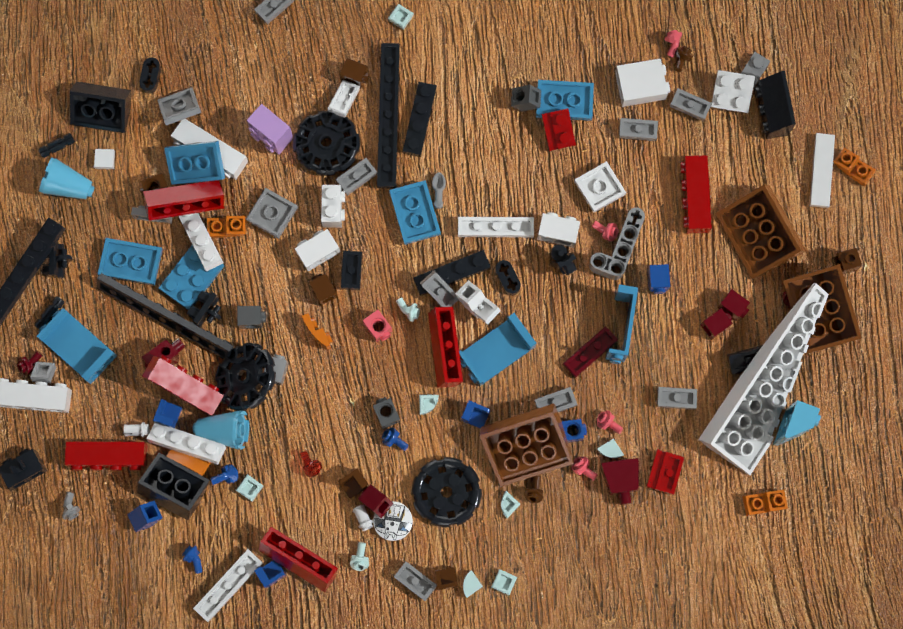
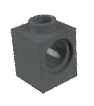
M532 85L512 88V107L522 112L540 108V89Z
M237 306V325L240 329L263 328V323H266V311H263L261 306Z
M381 398L373 405L382 429L400 422L391 398ZM385 407L391 409V414L387 417L380 414L381 410Z

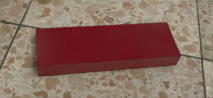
M605 326L563 363V366L574 378H577L618 342V339Z

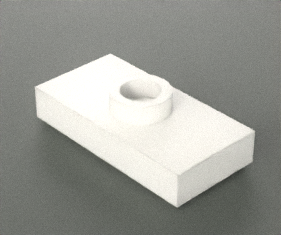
M342 80L328 107V111L345 118L360 90V86Z

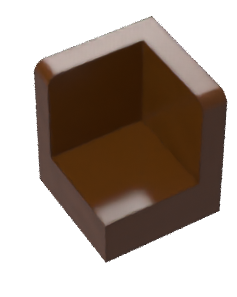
M358 468L338 481L350 499L369 486Z
M454 567L435 570L439 591L458 587Z

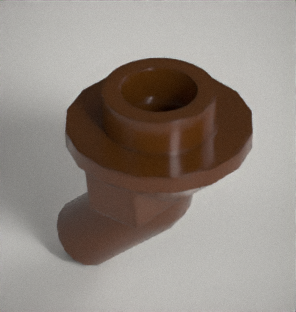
M683 45L681 48L677 47L675 53L678 56L674 68L676 72H681L684 61L690 62L694 56L691 53L692 50Z
M539 475L533 477L532 488H526L524 492V497L530 503H539L543 500V490L539 489L541 479Z

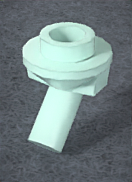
M403 298L396 300L403 314L407 315L410 322L418 319L420 308H418L416 303L408 307Z
M364 542L358 543L357 553L352 555L350 560L351 568L356 571H363L369 567V558L364 557L366 547Z

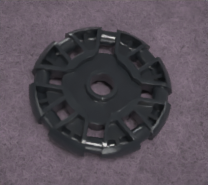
M328 110L318 111V114L307 116L298 125L297 133H294L293 151L298 156L296 159L306 170H312L317 175L331 176L335 175V172L345 171L356 160L355 155L360 150V136L355 130L356 126L348 117H340ZM322 121L323 125L316 127L315 122ZM336 121L338 122V125L335 126L332 124V122ZM305 132H309L308 138L304 136ZM347 132L350 136L344 138L343 133ZM329 138L332 143L325 147L321 144V141ZM308 147L309 152L304 153L303 149ZM345 147L350 149L348 154L343 152ZM315 159L321 161L320 165L314 163ZM337 159L338 164L332 166L331 162Z
M244 343L243 346L237 345L233 347L230 358L224 355V360L217 367L215 382H217V388H219L218 392L224 395L221 402L227 404L228 408L235 411H246L248 408L254 409L265 401L269 390L272 391L276 378V372H274L273 368L275 362L267 349H263L261 345L256 343ZM233 363L232 367L229 369V364ZM266 368V372L262 373V369ZM244 372H246L247 376L245 380L242 381L241 376L244 374Z
M444 457V459L440 460L433 459L420 468V473L414 477L411 495L414 496L415 502H413V505L423 519H428L432 525L447 528L450 525H461L474 515L472 513L479 507L481 502L482 489L479 487L480 479L470 465L467 466L462 463V460L454 457ZM445 467L446 472L439 474L438 468ZM457 469L463 472L461 478L455 474ZM427 475L432 478L429 484L424 482ZM471 484L472 491L466 492L465 485ZM444 487L452 489V495L448 498L441 495V490ZM427 493L428 500H422L421 494ZM464 500L470 503L466 509L461 506ZM432 507L439 510L436 515L430 512ZM454 511L455 516L448 518L447 512Z

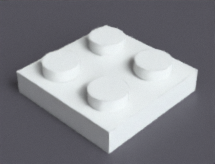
M717 70L711 107L748 113L755 76Z
M607 161L574 180L593 213L626 195V191Z

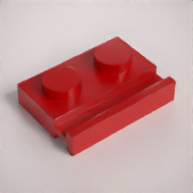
M568 108L541 114L549 151L576 145Z
M657 449L646 487L674 495L685 457Z

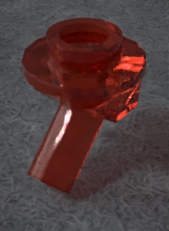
M306 450L299 453L305 463V466H303L305 475L307 477L317 476L322 469L321 462L317 459L312 461Z

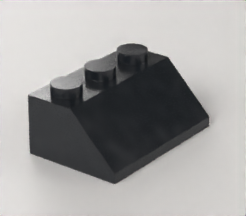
M780 71L759 80L756 87H754L755 98H758L759 101L758 114L762 116L763 120L761 129L762 133H765L766 139L789 136L796 125L785 71Z
M76 81L70 90V125L120 133L126 132L131 110V90Z
M158 453L139 480L137 493L151 501H155L156 504L178 516L189 520L198 507L210 480Z

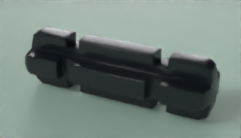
M68 133L63 136L64 138L61 139L60 137L48 143V146L45 147L44 145L38 148L40 155L45 158L50 155L49 153L52 152L53 154L65 148V145L73 144L75 140L72 134Z
M54 297L51 301L52 304L47 306L40 315L41 318L37 319L34 323L35 327L40 329L52 320L53 314L64 304L60 297Z

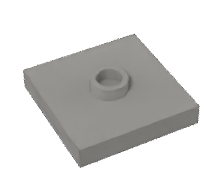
M188 88L157 100L165 125L201 113L193 88Z
M265 188L247 216L246 221L279 239L298 206Z

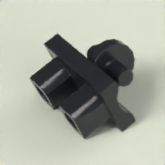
M56 243L47 256L49 264L42 266V273L61 279L65 278L67 262L73 261V256L67 255V249H64V244Z
M563 245L552 247L550 254L553 260H555L550 262L552 267L558 268L562 275H569L577 270L573 263V260L576 259L573 253H567V249Z
M202 290L197 298L198 301L204 304L199 310L192 305L187 312L188 316L193 319L197 326L201 327L205 320L211 324L214 318L217 320L221 319V316L217 314L221 307L216 305L219 298L213 292L210 294Z

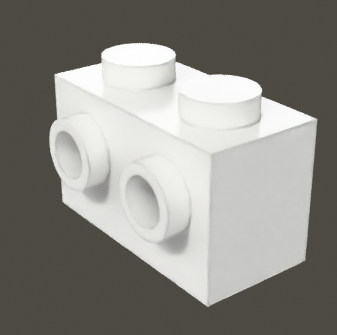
M322 185L321 223L323 228H342V221H345V209H342V202H345V191H342L341 185Z
M552 212L543 213L537 240L574 248L580 221H576V218L570 216L565 218L558 217V214Z
M328 229L325 231L320 230L310 240L307 241L305 239L297 244L295 251L307 271L314 269L340 253V248Z

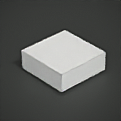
M95 149L94 168L114 169L115 150Z

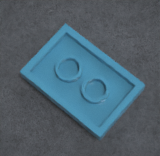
M538 80L537 88L541 90L540 108L536 109V118H542L541 114L568 108L571 120L592 121L594 83Z
M219 141L167 146L164 148L171 185L225 179Z
M426 180L389 190L404 245L441 235Z
M106 238L98 275L102 273L114 279L155 286L163 249L162 247Z
M192 244L160 285L159 289L189 310L192 305L194 306L197 303L200 292L202 290L206 291L221 272L224 264L206 272Z

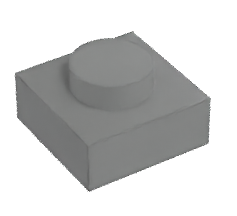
M36 362L30 376L32 382L51 383L56 370L55 363Z

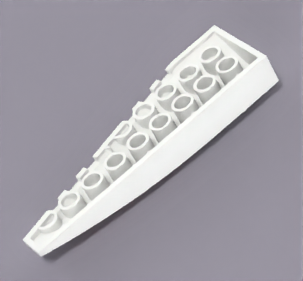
M816 283L812 284L763 344L698 439L712 451L748 475H751L773 440L774 428L778 427L780 422L778 418L781 410L785 409L787 404L786 397L794 386L802 365V356L809 347L807 343L810 335L814 334L816 320L820 318L829 294Z

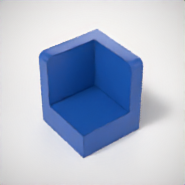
M161 399L153 421L175 428L182 407Z
M469 400L461 421L481 429L485 425L490 409Z
M274 560L264 567L260 566L254 570L265 588L270 587L286 576L281 565Z

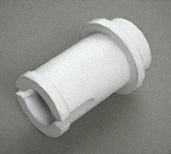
M142 422V424H125L124 436H142V438H145L150 433L149 424H145V422Z
M364 505L353 509L359 522V529L366 531L373 527V520H370Z

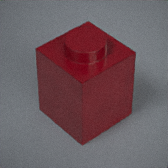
M731 289L718 308H722L724 312L727 311L732 319L737 321L739 317L743 319L750 309L747 306L750 302Z
M721 308L705 319L700 325L710 339L713 340L730 328L733 323L730 314L727 311L724 312Z
M371 484L363 490L358 498L361 503L380 518L394 504L386 495Z

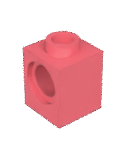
M376 310L362 320L364 326L376 342L380 340L383 342L391 336L392 327L379 310ZM378 323L384 326L383 330L379 332L373 329L374 325Z

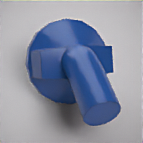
M393 427L386 429L382 434L384 445L391 447L394 443L403 451L409 446L398 437L400 433Z
M227 464L221 468V474L210 478L213 485L226 480L227 484L235 483L238 480V470L233 465Z
M196 545L193 548L189 546L182 555L184 556V562L190 563L193 561L195 574H199L203 571L201 560L198 556L200 552Z

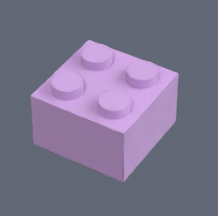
M263 104L246 120L249 126L248 129L251 132L250 135L259 142L261 140L265 143V148L271 153L276 152L279 155L293 140L290 126Z

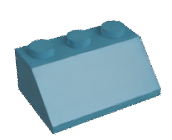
M799 400L786 408L773 445L783 444L809 432L810 429L817 426L821 415H819L820 409Z

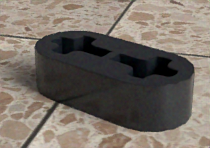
M147 58L143 63L139 82L142 91L147 94L154 93L158 87L161 66L156 58ZM152 63H154L156 68H153L152 73H150V69L148 66H151ZM150 78L153 85H149V88H147L145 84L148 83Z
M505 260L499 261L496 265L495 273L503 290L511 296L518 294L521 283L512 265ZM502 265L505 268L508 267L507 277L505 276L504 272H499ZM509 279L512 284H517L514 291L511 288H507L509 287Z

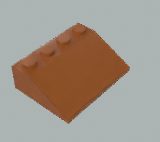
M762 185L716 213L751 279L806 252L770 185Z
M840 264L783 280L791 309L813 283L819 285L829 294L821 316L816 320V329L814 334L810 335L807 343L809 347L805 354L862 339Z
M555 403L481 427L479 436L500 487L574 464Z

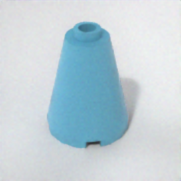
M51 157L45 170V176L42 178L39 192L85 200L88 196L92 197L95 189L92 186V181L58 159Z
M239 410L199 418L193 424V433L196 436L224 444L227 447L242 450L245 448V446H242L243 443L247 442L249 437V420H245L244 417L247 413Z

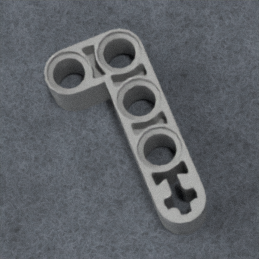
M632 208L628 212L612 257L603 253L592 255L589 269L593 273L611 280H619L623 276L645 218L642 209ZM634 215L638 216L637 221L633 226L631 223ZM631 232L634 238L628 239L624 236V233ZM619 249H624V250H626L627 255H626V256H621V255H619V254H618V250H619ZM597 259L601 260L603 265L601 267H597L594 265L593 261ZM617 266L621 272L616 274L612 272L611 267Z

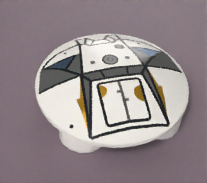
M392 501L394 504L382 518L376 514L374 515L373 523L379 536L389 541H397L405 538L410 532L413 519L410 510L404 504Z

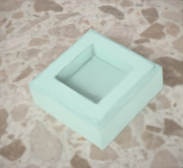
M398 4L388 17V21L404 30L414 16V13Z
M247 474L236 491L253 502L264 486Z
M499 569L491 588L510 595L517 577Z

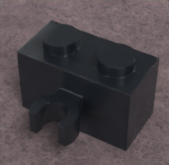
M25 449L15 459L9 458L1 463L0 474L8 489L15 490L47 472L36 450Z

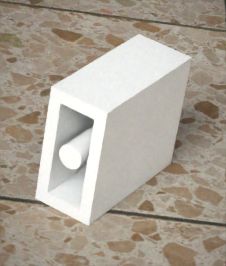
M661 59L618 65L616 67L615 75L622 107L666 100L668 93H670L669 82H666L664 77L666 75L665 64L662 65Z

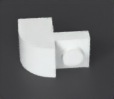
M469 280L455 293L464 307L487 325L500 312L499 307L488 300L483 292Z

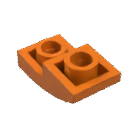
M843 148L833 161L840 170L864 187L876 172V169L862 162L860 156L846 148Z
M245 216L207 218V231L211 238L246 235Z
M309 313L302 315L303 321L314 339L327 350L331 349L329 343L333 341L329 331L325 333L323 328L315 330L319 328L315 317L310 318Z
M171 449L166 456L201 476L204 475L211 462Z
M784 490L742 497L746 516L788 509Z

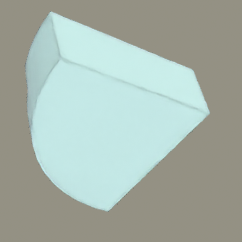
M419 395L420 415L427 414L436 407L439 395Z
M614 439L597 448L601 455L608 458L624 456Z
M506 491L501 500V509L504 516L508 518L520 506V503Z
M472 570L466 575L463 582V591L466 598L483 587Z

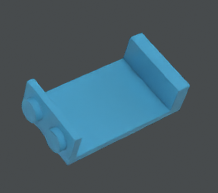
M619 284L615 292L614 300L628 302L629 307L622 350L609 348L605 359L610 360V363L621 364L628 357L638 287Z
M64 308L56 311L52 316V320L48 324L43 325L38 331L37 337L90 384L117 357L112 350Z
M513 313L500 326L463 352L459 351L461 367L463 369L466 367L470 372L468 376L471 381L481 386L534 349L537 343L516 314Z

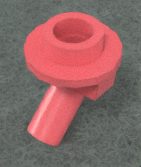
M673 30L667 33L664 40L671 43L667 55L674 57L682 37V32Z
M595 220L591 226L602 233L603 239L611 242L617 238L619 233L615 223H609L605 227Z
M608 410L601 412L597 417V426L606 430L607 427H610L618 434L624 429L613 421L615 416Z
M577 457L573 460L574 464L571 466L573 472L577 475L583 473L593 481L597 478L598 474L587 468L590 463L587 457Z

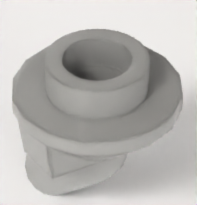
M67 492L65 496L63 520L68 519L70 521L79 515V506L72 505L74 494L71 492Z

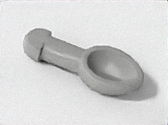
M438 172L432 179V187L435 190L434 207L441 209L443 207L442 195L446 187V179L442 173Z

